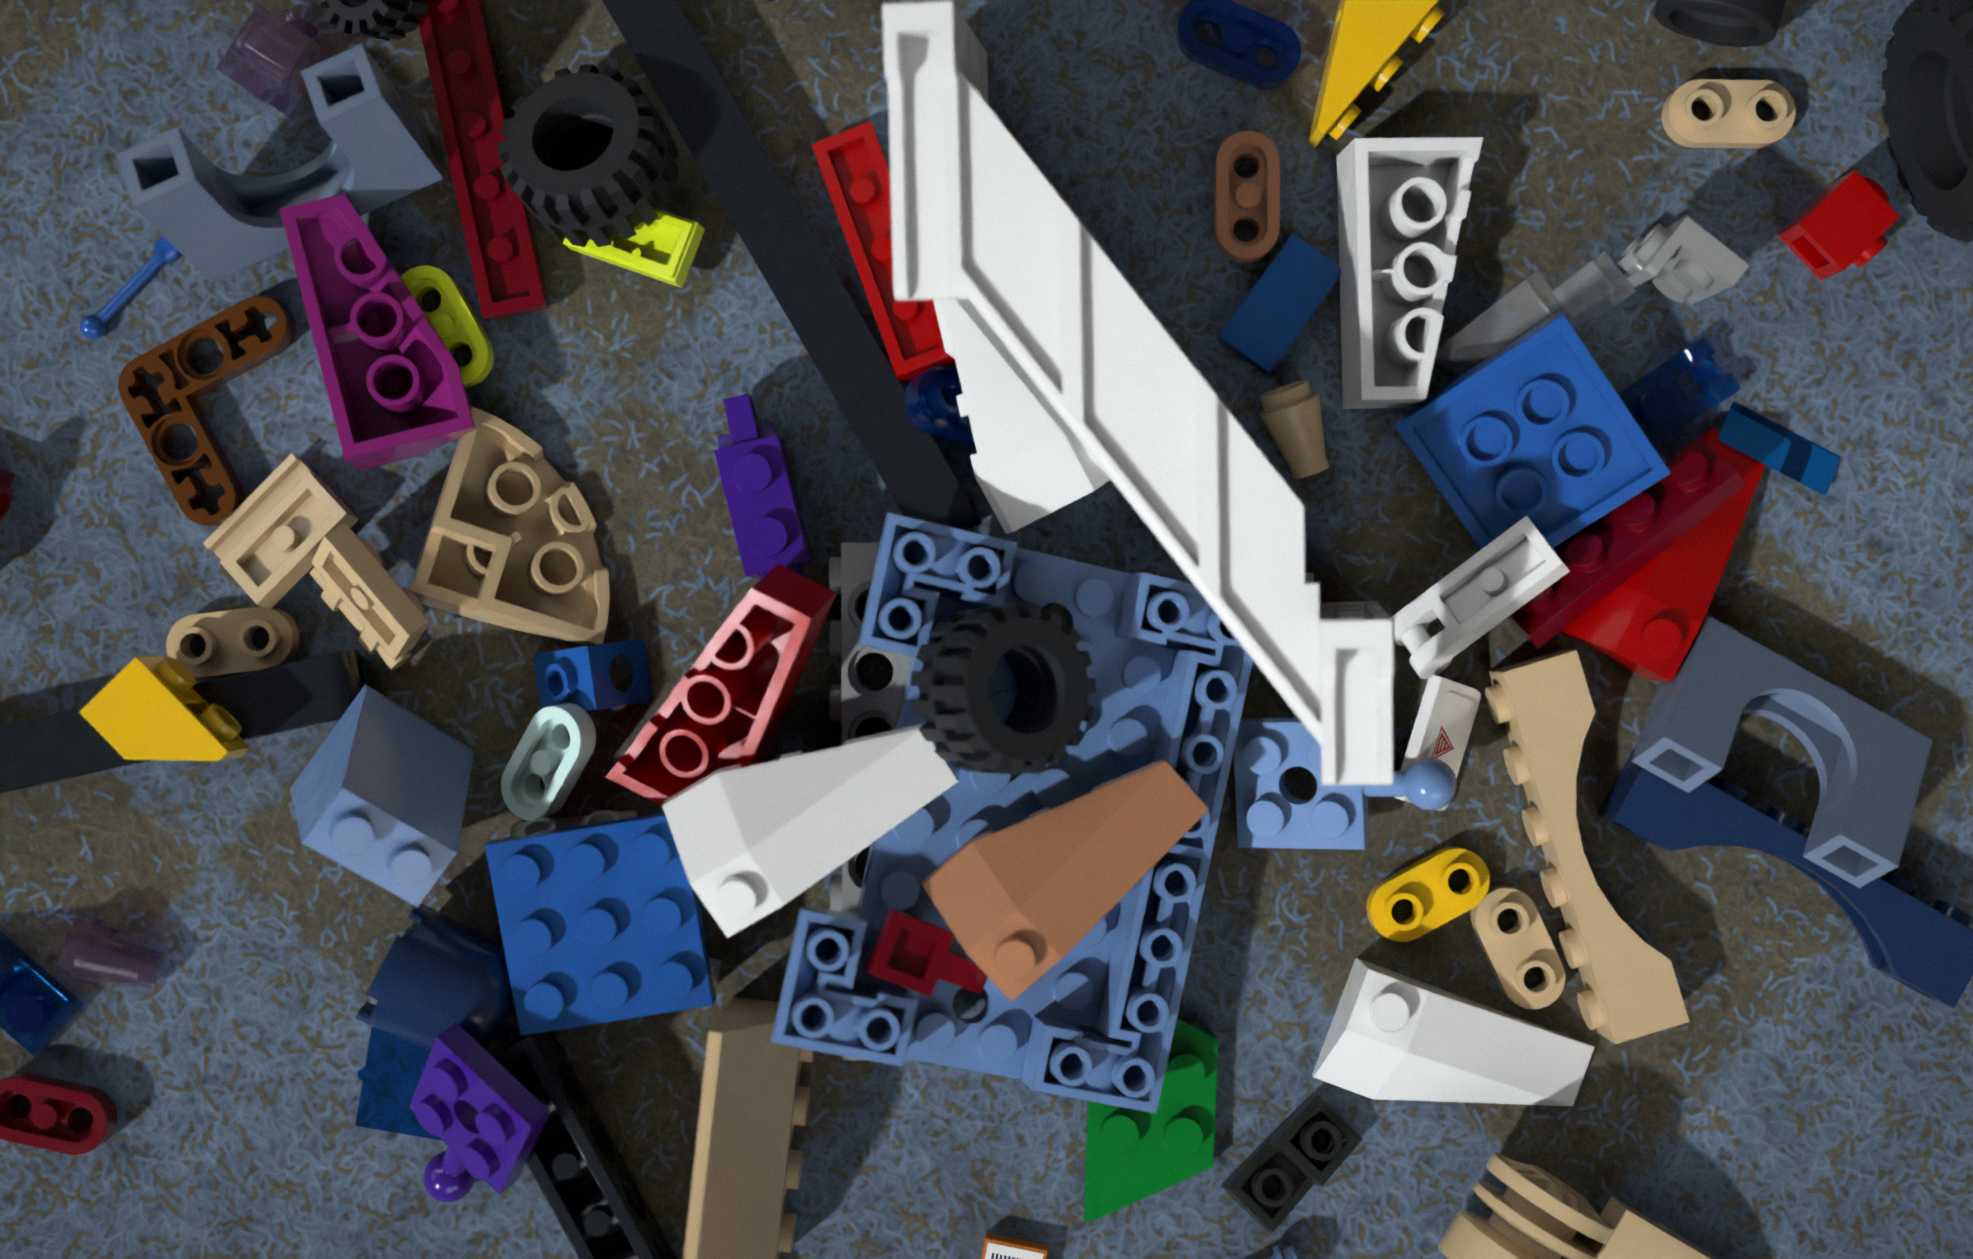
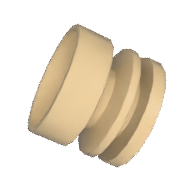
M1493 1152L1485 1166L1493 1175L1505 1183L1508 1188L1504 1191L1495 1185L1478 1179L1472 1187L1478 1197L1493 1210L1490 1218L1487 1219L1467 1210H1458L1437 1245L1440 1252L1448 1259H1561L1562 1256L1568 1259H1598L1593 1250L1575 1237L1576 1233L1579 1231L1589 1238L1605 1244L1608 1243L1615 1228L1595 1211L1582 1194L1557 1177L1534 1164L1521 1163L1498 1152Z

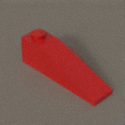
M1714 427L1710 428L1699 439L1739 472L1745 487L1559 632V634L1650 681H1673L1704 621L1766 466L1722 443L1719 440L1721 431Z

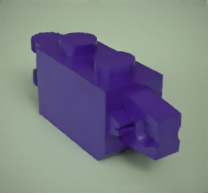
M749 393L724 399L723 403L730 433L717 436L719 449L714 450L745 577H759L761 580L777 564L804 576L801 566L813 564L814 559L784 440L777 435L774 423L759 425L753 399Z

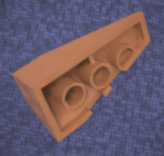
M1163 758L1096 786L1086 795L1052 809L1048 806L1029 814L1030 818L997 832L993 833V830L970 839L922 881V886L967 955L1012 1002L1063 959L1192 828L1209 808L1171 764Z

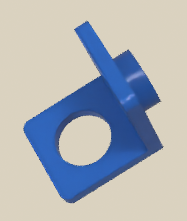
M641 639L537 653L534 656L541 709L563 703H572L580 706L585 711L648 702L652 698L645 644ZM618 655L627 659L633 672L632 683L625 692L617 690L609 676L610 664Z

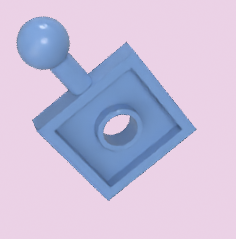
M1299 718L1240 719L1234 747L1238 848L1365 850L1369 846L1368 797L1407 796L1411 803L1421 809L1437 810L1446 806L1455 795L1457 781L1453 770L1445 762L1435 758L1418 760L1407 771H1393L1392 785H1321V746ZM1303 767L1314 775L1317 781V792L1313 798L1298 799L1288 792L1284 778L1289 768Z

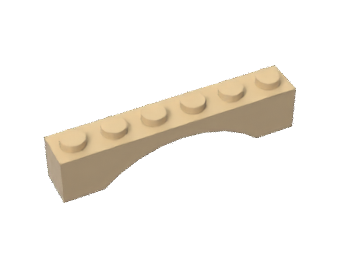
M1560 649L1489 671L1493 686L1485 688L1487 705L1495 723H1504L1511 744V747L1505 748L1503 751L1506 768L1515 785L1523 784L1530 808L1522 810L1524 827L1532 845L1535 847L1541 845L1548 869L1540 872L1541 883L1550 905L1553 908L1560 906L1567 930L1559 932V941L1570 968L1578 967L1585 991L1577 993V1000L1587 1027L1590 1030L1597 1029L1600 1035L1612 1043L1618 1044L1690 1022L1671 960L1644 942L1618 916L1599 888L1583 850L1577 820V773L1583 743L1596 711L1577 650Z

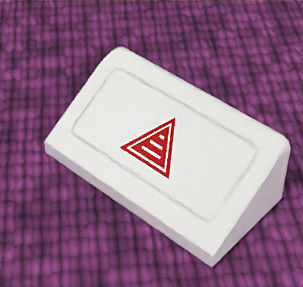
M1432 675V677L1428 678L1400 771H1407L1418 760L1435 758L1449 765L1457 778L1481 700V693L1477 689L1437 675ZM1407 796L1395 797L1396 799L1411 803ZM1447 804L1446 806L1440 808V809H1437V810H1438V811L1445 810V809L1448 807V804Z

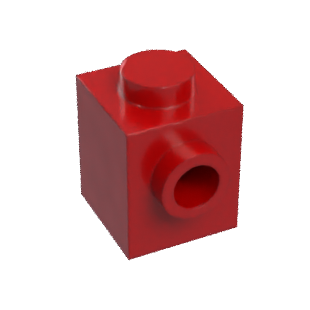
M1854 170L1832 182L1777 235L1820 280L1844 271L1851 263L1858 268L1871 260L1889 242L1883 233L1900 216L1889 205L1890 199L1883 187L1871 178L1862 177Z

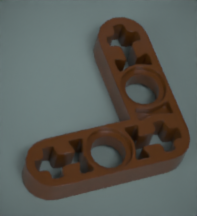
M253 296L240 301L133 359L124 366L119 376L118 389L121 399L180 509L189 520L200 525L219 527L245 501V494L237 475L196 399L281 354L291 345L296 332L293 314L286 306L268 297ZM258 312L271 318L276 317L277 322L269 327L272 338L268 341L253 335L238 342L239 346L246 351V354L243 356L240 354L237 343L225 332V329L229 326L231 332L238 335L251 331L257 326V320L254 315ZM215 339L222 346L224 353L223 362L216 371L202 374L194 365L193 353L197 345L202 341ZM147 372L151 375L164 377L165 382L157 388L158 394L167 407L176 409L181 405L182 410L180 412L165 415L154 398L140 396L139 390L147 385L144 377ZM162 416L155 423H153V417ZM187 424L196 432L198 438L197 448L189 458L178 460L169 452L167 446L168 437L177 426ZM211 461L212 467L200 469V472L209 486L224 488L225 495L218 499L220 511L216 512L214 509L200 508L198 501L206 496V491L199 478L187 476L183 479V472L199 469Z

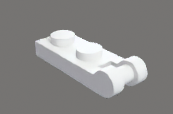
M1525 516L1391 617L1393 620V640L1399 646L1405 645L1411 653L1409 663L1419 678L1428 679L1432 675H1438L1444 671L1454 656L1562 578L1570 570L1528 516ZM1439 618L1445 628L1431 638L1426 630L1429 623Z

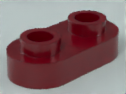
M16 1073L0 1080V1139L70 1155H81L102 1145L114 1133L117 1125V1110L110 1096L99 1088L32 1073ZM18 1094H22L30 1100L31 1111L29 1115L23 1114L18 1110L16 1106ZM79 1108H85L91 1112L93 1116L91 1128L82 1126L78 1121L77 1113Z

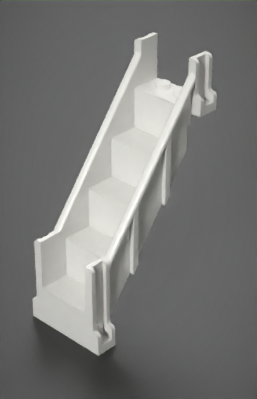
M953 1L882 4L884 71L888 83L893 288L895 299L897 301L969 299L1321 746V785H1392V618L1377 601L1319 602V583H1314L1313 572L1305 573L1304 506L989 108L987 52Z

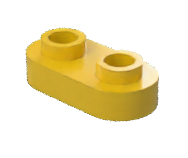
M1456 846L1442 848L1376 884L1367 900L1368 919L1372 926L1387 939L1396 942H1408L1417 939L1478 906L1484 900L1489 890L1490 875L1485 862L1470 850ZM1457 869H1464L1468 875L1466 887L1460 891H1452L1448 885L1450 874ZM1401 899L1409 900L1412 904L1410 917L1404 921H1395L1392 917L1393 905Z

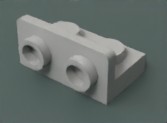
M1686 216L1667 228L1663 227L1660 223L1657 224L1645 237L1637 236L1615 262L1614 266L1622 272L1610 288L1621 295L1653 278L1654 286L1666 297L1678 303H1684L1687 300L1693 305L1733 287L1750 265L1690 217Z

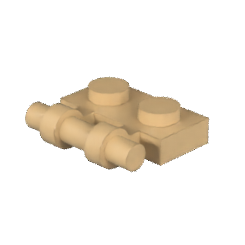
M344 523L324 535L311 562L314 568L310 571V575L323 589L321 598L333 612L341 610L360 633L358 642L368 654L374 655L377 653L390 670L393 671L411 657L412 654L409 650L414 648L430 622L425 618L423 607L417 597L407 588L399 587L382 567V560L374 546L366 539L358 538L349 526Z

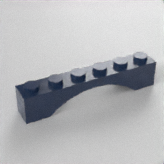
M1633 748L1597 815L1649 844L1669 851L1697 846H1740L1762 851L1789 863L1815 881L1843 910L1861 938L1874 969L1931 1000L1955 1008L1973 976V930L1970 929L1973 922L1972 916L1940 900H1936L1932 908L1913 897L1918 889L1916 885L1892 872H1888L1858 888L1802 857L1808 839L1801 835L1806 826L1803 822L1773 807H1769L1766 815L1745 804L1750 795L1747 791L1717 776L1713 777L1710 784L1704 782L1687 793L1631 762L1636 750Z

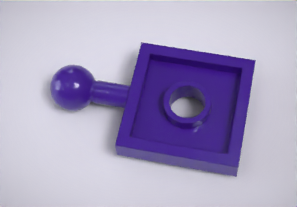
M456 1022L436 1037L409 1106L423 1129L433 1136H439L448 1145L446 1151L433 1156L425 1167L423 1182L427 1192L438 1201L455 1202L470 1192L476 1178L486 1181L501 1195L519 1179L550 1113L533 1094Z

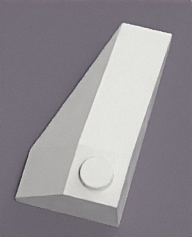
M969 299L933 300L944 349L948 355L955 359L963 392L956 396L960 416L969 417L977 453L970 455L974 475L1006 534L1012 533L1084 497L1111 480Z
M924 723L846 740L842 746L802 754V750L782 754L779 760L747 767L737 764L719 768L663 802L662 807L689 883L727 938L790 902L959 782V777L949 761L943 760L934 752L937 743L935 741H925L919 728Z

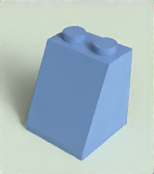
M365 684L290 787L302 844L418 907L457 854L474 757L473 749Z

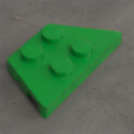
M1177 1016L1157 1114L1087 1101L1084 1221L1098 1220L1213 1167L1218 1039L1214 1034Z

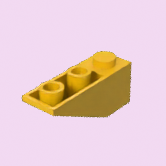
M1440 0L1340 1L1308 143L1316 148L1327 133L1336 141L1345 133L1362 112L1354 104L1356 99L1368 85L1379 92L1403 64L1404 61L1396 55V52L1411 36L1420 44L1444 16L1445 12L1437 6Z

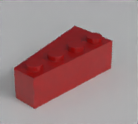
M777 564L749 590L705 647L704 652L671 691L670 696L640 731L626 753L606 775V778L662 806L665 800L719 768L737 764L747 767L764 763L833 603L836 592Z

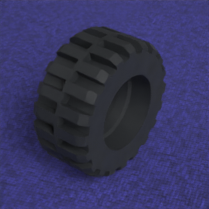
M1913 0L1897 18L1892 28L1895 35L1887 42L1884 54L1888 62L1887 69L1882 72V89L1885 90L1886 105L1882 106L1884 124H1888L1891 139L1887 142L1891 158H1896L1900 170L1897 176L1903 189L1909 190L1912 196L1911 204L1917 213L1926 216L1927 224L1935 231L1958 241L1971 242L1973 241V0Z

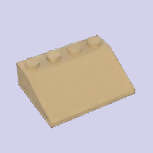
M732 997L708 1031L683 1259H779L781 1252H792L796 1214L785 1212L787 1190L799 1189L803 1164V1150L792 1149L795 1125L806 1126L810 1101V1087L799 1086L802 1061L813 1062L815 1051L771 1042L779 1002Z

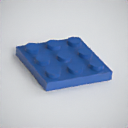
M1561 310L1394 420L1395 428L1480 549H1483L1525 516H1528L1553 548L1671 474Z
M664 812L496 839L485 844L520 1036L711 1006L715 1003L717 998L699 898L689 883Z

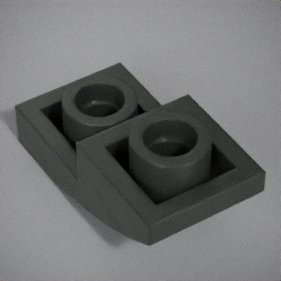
M1313 1094L1295 1109L1241 1163L1221 1187L1266 1231L1273 1233L1313 1185L1322 1187L1363 1138L1318 1094Z

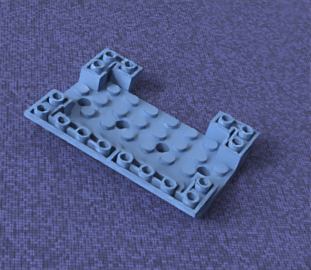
M887 513L858 644L912 657L896 729L926 723L923 715H913L911 704L912 700L919 699V687L910 686L912 671L922 670L923 662L916 658L921 645L935 643L930 632L939 623L951 622L950 615L961 610H971L973 607L1032 604L1040 606L1041 609L1049 603L1061 607L1067 616V627H1073L1081 637L1076 647L1079 651L1088 650L1093 664L1086 667L1088 678H1096V693H1088L1087 705L1095 708L1091 721H1082L1080 729L1085 733L1078 746H1066L1069 757L1060 764H1047L1046 771L1036 774L1022 773V775L980 773L957 768L956 761H949L959 777V782L871 843L856 912L812 908L799 909L771 1042L900 1067L904 1066L906 1058L1020 1079L1031 1091L1157 1114L1253 659L1194 584L1144 572L1125 573L1016 547V542ZM1002 656L992 672L990 697L997 716L1004 723L1015 704L1016 681L1009 663ZM1163 758L1171 764L1209 808L1192 828L1063 959L1012 1002L988 977L983 988L986 995V1003L983 1010L973 1018L963 1019L957 1017L953 1010V999L957 991L962 988L960 986L938 978L933 993L929 997L873 976L865 971L889 907L952 932L923 888L922 881L964 844L976 836L993 830V833L1030 818L1029 814L1050 806V809L1086 795L1096 786ZM954 936L949 952L970 958Z

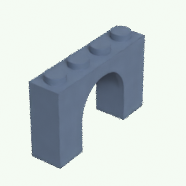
M363 44L301 71L318 121L332 140L318 157L300 168L267 177H246L228 173L215 166L179 127L117 154L133 208L211 283L290 248L280 208L345 194L358 215L362 216L444 179L424 127Z
M1706 615L1673 681L1659 682L1631 762L1689 793L1724 768L1741 714H1754L1769 718L1787 728L1801 741L1813 759L1819 777V802L1802 857L1858 888L1899 867L1933 740L1908 727L1902 720L1889 716L1852 696L1846 689L1833 685L1798 666L1790 658L1775 653L1744 636L1731 625L1719 622Z

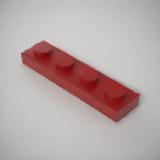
M871 121L811 144L896 377L901 383L955 362V359L945 352L933 300L897 301L895 299L893 288L890 169Z

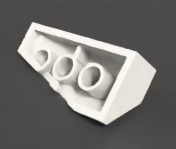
M1356 958L1312 1076L1376 1100L1573 1106L1595 1047Z

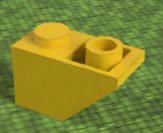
M136 656L79 711L125 760L222 761L243 757L251 749L238 735L242 731L238 721L220 705L215 703L209 705L192 688L196 684V680L191 672L180 662L169 656L165 658L162 656Z

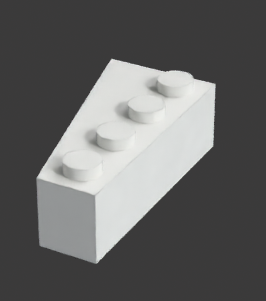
M1483 137L1354 138L1336 156L1339 267L1341 268L1340 314L1343 409L1406 408L1427 398L1444 319L1442 309L1448 283L1452 281L1457 261V256H1454L1462 220L1467 215L1472 192L1469 191L1474 163L1479 160Z

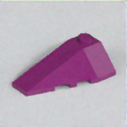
M340 194L280 208L344 459L358 471L422 456L475 430L460 367L347 196Z

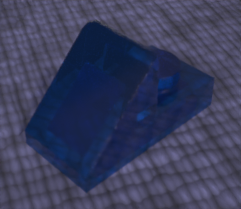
M0 931V1027L34 1056L47 1048L84 1004Z

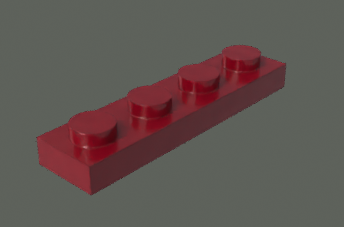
M1697 438L1665 463L1671 474L1588 525L1559 547L1555 552L1570 572L1507 618L1539 649L1744 488L1745 485L1739 472Z

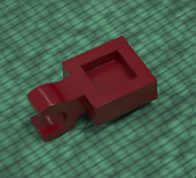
M890 907L865 968V971L873 976L929 997L933 993L938 978L978 994L982 993L988 978L972 959L949 952L955 936L953 932Z

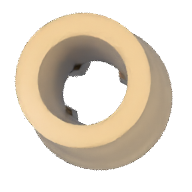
M1297 381L1260 395L1259 398L1263 410L1258 415L1287 462L1293 479L1308 477L1328 469L1330 466L1325 453L1319 393H1312L1309 381Z

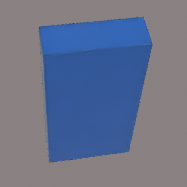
M1293 233L1216 339L1268 375L1341 276V268Z

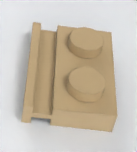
M293 453L203 542L208 550L213 551L221 560L220 564L256 605L271 610L314 566L311 562L324 535L344 523L351 528L359 520L324 480L309 468L310 465Z

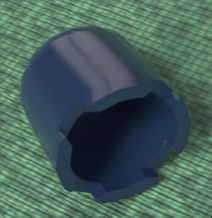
M422 903L418 907L415 906L408 919L419 924L417 929L413 931L407 928L402 937L397 935L366 994L377 999L378 1002L374 1005L366 1001L364 1006L358 1011L356 1019L430 1052L436 1037L455 1022L484 1049L491 1043L495 1035L508 1040L517 1023V1016L504 947Z

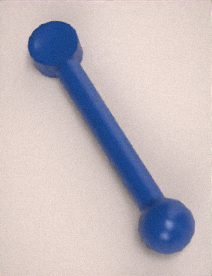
M161 237L156 241L154 245L155 255L96 315H87L81 320L80 331L86 338L94 340L104 336L106 323L165 263H174L180 259L182 254L167 239Z

